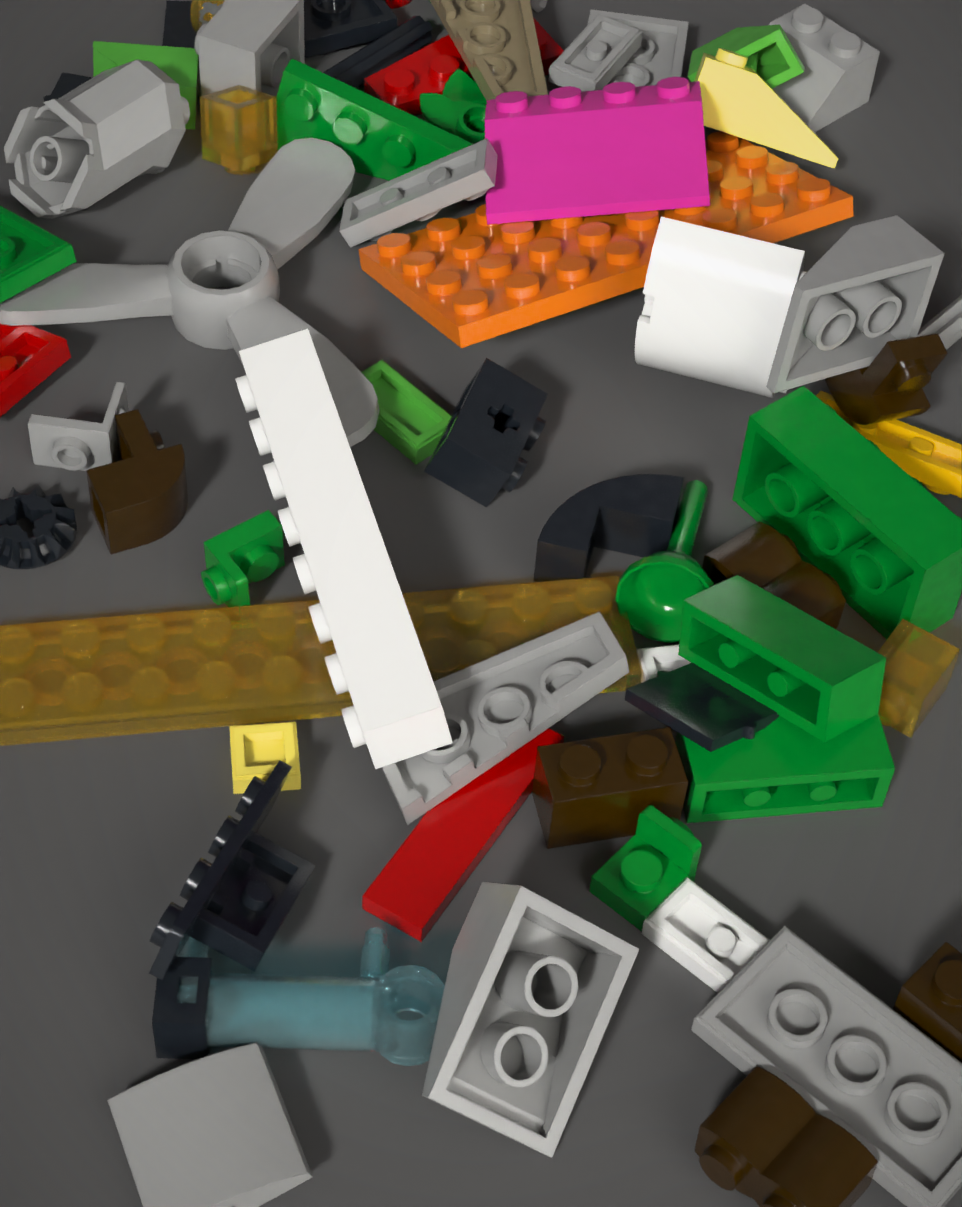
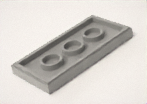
M786 926L694 1018L691 1031L746 1076L756 1066L771 1072L798 1092L817 1114L834 1121L856 1137L878 1161L872 1179L906 1207H944L961 1188L962 1063Z

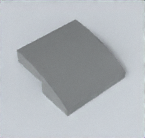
M258 1043L232 1048L189 1062L108 1099L143 1207H259L313 1177L264 1049Z

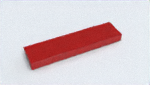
M548 728L427 811L363 894L362 909L422 942L532 792L537 747L563 743L564 736Z

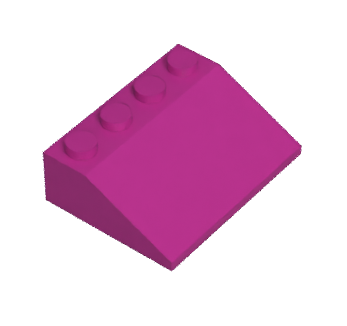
M669 77L658 81L657 85L635 87L630 82H614L604 86L603 90L583 92L577 87L567 86L553 89L549 92V95L527 96L524 92L511 91L499 94L495 99L487 100L485 139L488 138L498 155L495 186L489 188L486 192L487 225L710 206L700 81L689 82L688 79L683 77Z

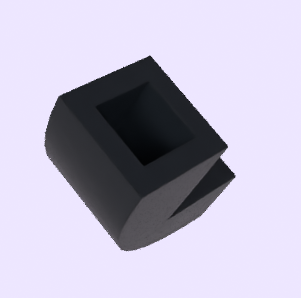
M662 474L621 476L591 485L567 499L549 517L541 531L537 542L533 582L582 592L594 547L643 558L654 552L667 551L679 509L684 477Z

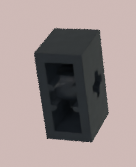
M486 358L463 391L424 472L487 508L501 488L510 493L522 476L528 461L521 458L520 454L523 449L530 451L545 426L546 421L538 415L548 393Z

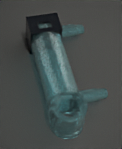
M372 927L365 932L364 946L361 949L360 977L213 972L212 958H208L209 946L190 937L164 979L160 980L157 978L152 1016L156 1057L198 1060L209 1056L210 1046L240 1047L258 1043L263 1048L380 1052L384 1058L394 1064L403 1066L420 1065L430 1059L445 985L437 974L425 967L405 965L395 967L389 971L390 949L387 946L388 934L380 927ZM402 1011H414L424 1017L408 1021L400 1019L395 1015Z

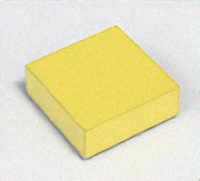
M296 721L229 726L233 794L244 793L254 776L266 781L280 760L292 766L281 791L301 789Z

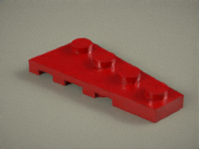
M534 19L544 75H549V67L564 50ZM448 34L365 78L364 92L413 116L422 114L419 102L420 94L436 93L442 95L445 83L455 70L461 69L473 80L474 78Z

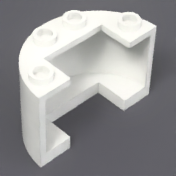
M661 217L643 289L645 304L637 322L635 338L636 364L773 398L775 394L766 386L794 286L806 273V271H803L805 251Z

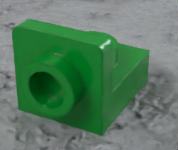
M270 510L203 542L206 570L201 572V578L204 587L215 604L221 605L225 603L239 621L251 615L248 584L266 579L275 570L285 565L282 525Z
M648 805L639 814L635 835L591 876L589 892L642 932L644 920L687 878L694 881L702 844L682 821L674 817H667L654 806Z

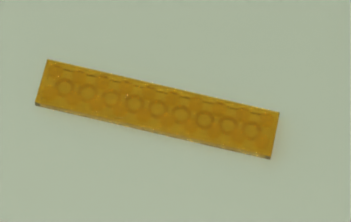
M618 576L402 593L433 682L600 611L626 654L629 667L628 674L600 693L626 691L627 688L641 683L642 672L627 611L620 614L615 601L619 582ZM320 600L0 626V746L343 716L341 709L352 706L353 702L349 691L339 695L336 694L324 659L325 656L336 653L333 640L320 644L308 606L320 603Z

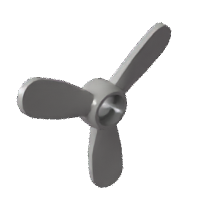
M303 138L295 139L282 146L248 189L228 231L219 230L201 233L186 240L170 258L169 264L73 263L0 303V324L10 326L87 323L171 315L175 329L186 340L204 348L234 349L241 363L240 350L308 329L350 447L366 439L377 424L380 410L372 383L328 338L279 303L280 278L277 270L319 235L351 193L355 174L352 159L342 148L329 141ZM217 287H232L230 289L224 290L211 289Z

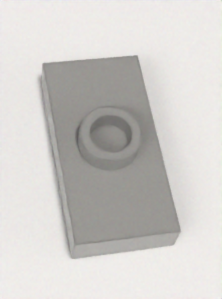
M597 14L551 64L548 82L561 87H577L581 92L603 90V87L610 82L640 48L643 31Z

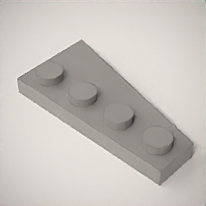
M600 611L434 681L453 743L381 767L407 825L629 673L626 654Z

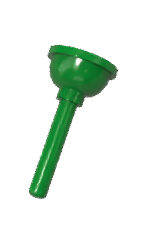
M692 480L685 485L667 551L654 552L630 564L619 578L615 597L619 614L632 630L648 639L665 643L680 642L683 600L714 586V583L701 565L691 558L708 494L707 486L699 480Z

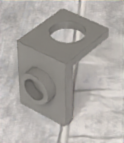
M116 382L103 423L32 414L28 421V431L33 463L35 465L64 468L73 471H86L117 462L119 460L115 415L129 412L126 383Z

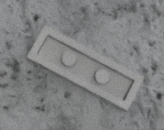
M488 138L346 199L339 232L351 248L367 240L377 241L380 237L390 234L393 229L414 220H428L435 216L442 208L461 200L471 201L484 195L489 188L495 186L498 155Z

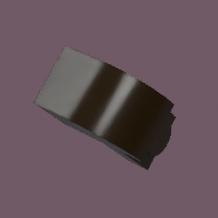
M938 334L889 341L870 366L826 378L825 381L839 409L848 419L857 424L867 425L917 416L925 413L931 407L922 388L931 381V374L948 353Z
M138 409L115 415L118 451L121 461L86 470L91 510L111 555L155 542L168 535L182 521L188 506L185 454L182 444L165 448L158 430L148 431Z

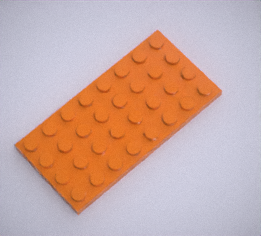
M718 131L709 134L707 140H705L710 206L487 225L486 204H483L476 208L475 213L456 219H435L427 224V228L408 234H387L380 237L376 244L358 250L361 269L457 346L464 348L644 287L661 217L769 243H776L853 217V196L831 185L828 180L818 178L800 169L797 164L787 162L771 154L764 147L756 146L743 138Z

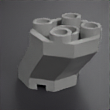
M134 60L99 73L59 99L43 102L45 106H31L20 110L4 146L6 163L14 164L16 179H9L10 192L37 218L54 219L87 209L135 177L163 172L173 158L186 131L185 125L190 117L189 103L186 98L180 96L179 84L152 62Z

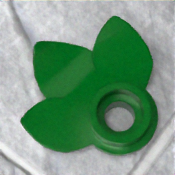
M455 70L445 83L442 95L436 93L420 94V109L424 118L430 124L473 144L485 139L487 101L477 83L463 70Z

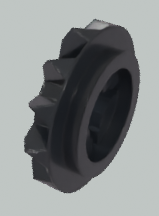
M39 485L30 494H20L12 487L9 497L0 499V566L11 569L39 568L58 560L73 545L77 534L74 509L66 506L61 494L46 496ZM24 517L29 518V521L34 524V529H32L33 537L28 538L26 531H22V528L17 524V520Z

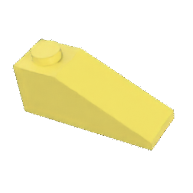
M718 48L716 56L703 53L694 82L700 81L704 126L835 169L838 161L835 153L754 69L746 67L748 57L723 48Z

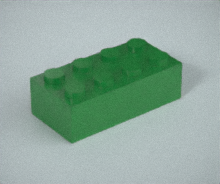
M804 385L749 416L732 498L734 502L755 521L763 522L779 533L787 535L797 547L802 561L808 562L822 572L831 575L839 584L846 603L900 652L953 618L962 593V518L955 515L928 492L917 479L908 475L881 452L876 444L867 440L841 418L830 405L821 401Z

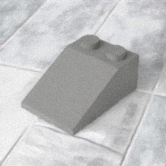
M898 215L852 226L795 284L766 387L775 394L870 366L887 342L917 337L945 253Z
M482 882L452 949L422 1096L552 1158L637 957L639 948L523 886Z

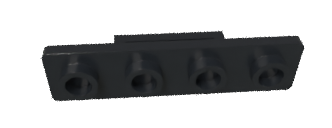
M280 760L266 781L254 776L235 810L236 813L243 816L242 819L238 821L231 816L226 818L208 851L209 854L216 857L214 862L211 863L201 857L185 882L180 896L188 900L184 907H181L171 902L159 920L150 938L151 943L160 947V951L149 972L151 975L163 980L190 937L255 972L316 866L257 833L271 811L292 766Z

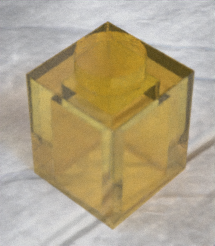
M241 85L200 96L202 159L224 166L225 171L228 173L242 175L255 172L256 166L269 162L278 152L276 96Z
M902 619L878 651L879 654L886 657L878 712L882 725L890 726L911 738L947 689L960 649Z

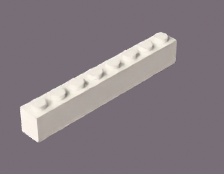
M305 329L240 350L239 354L246 375L235 378L246 413L258 410L260 418L249 421L259 454L263 456L272 453L274 462L263 465L275 501L287 498L289 507L278 510V515L289 547L301 543L304 554L293 557L304 594L317 591L320 603L308 606L320 644L333 640L336 653L325 656L324 659L336 694L339 695L349 691L353 702L352 706L341 709L353 747L356 748L367 744L374 767L378 769L452 744V738L439 696L309 330Z

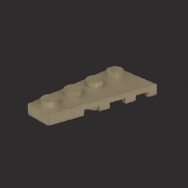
M430 0L486 101L493 100L499 94L511 91L524 92L527 96L548 95L530 0Z

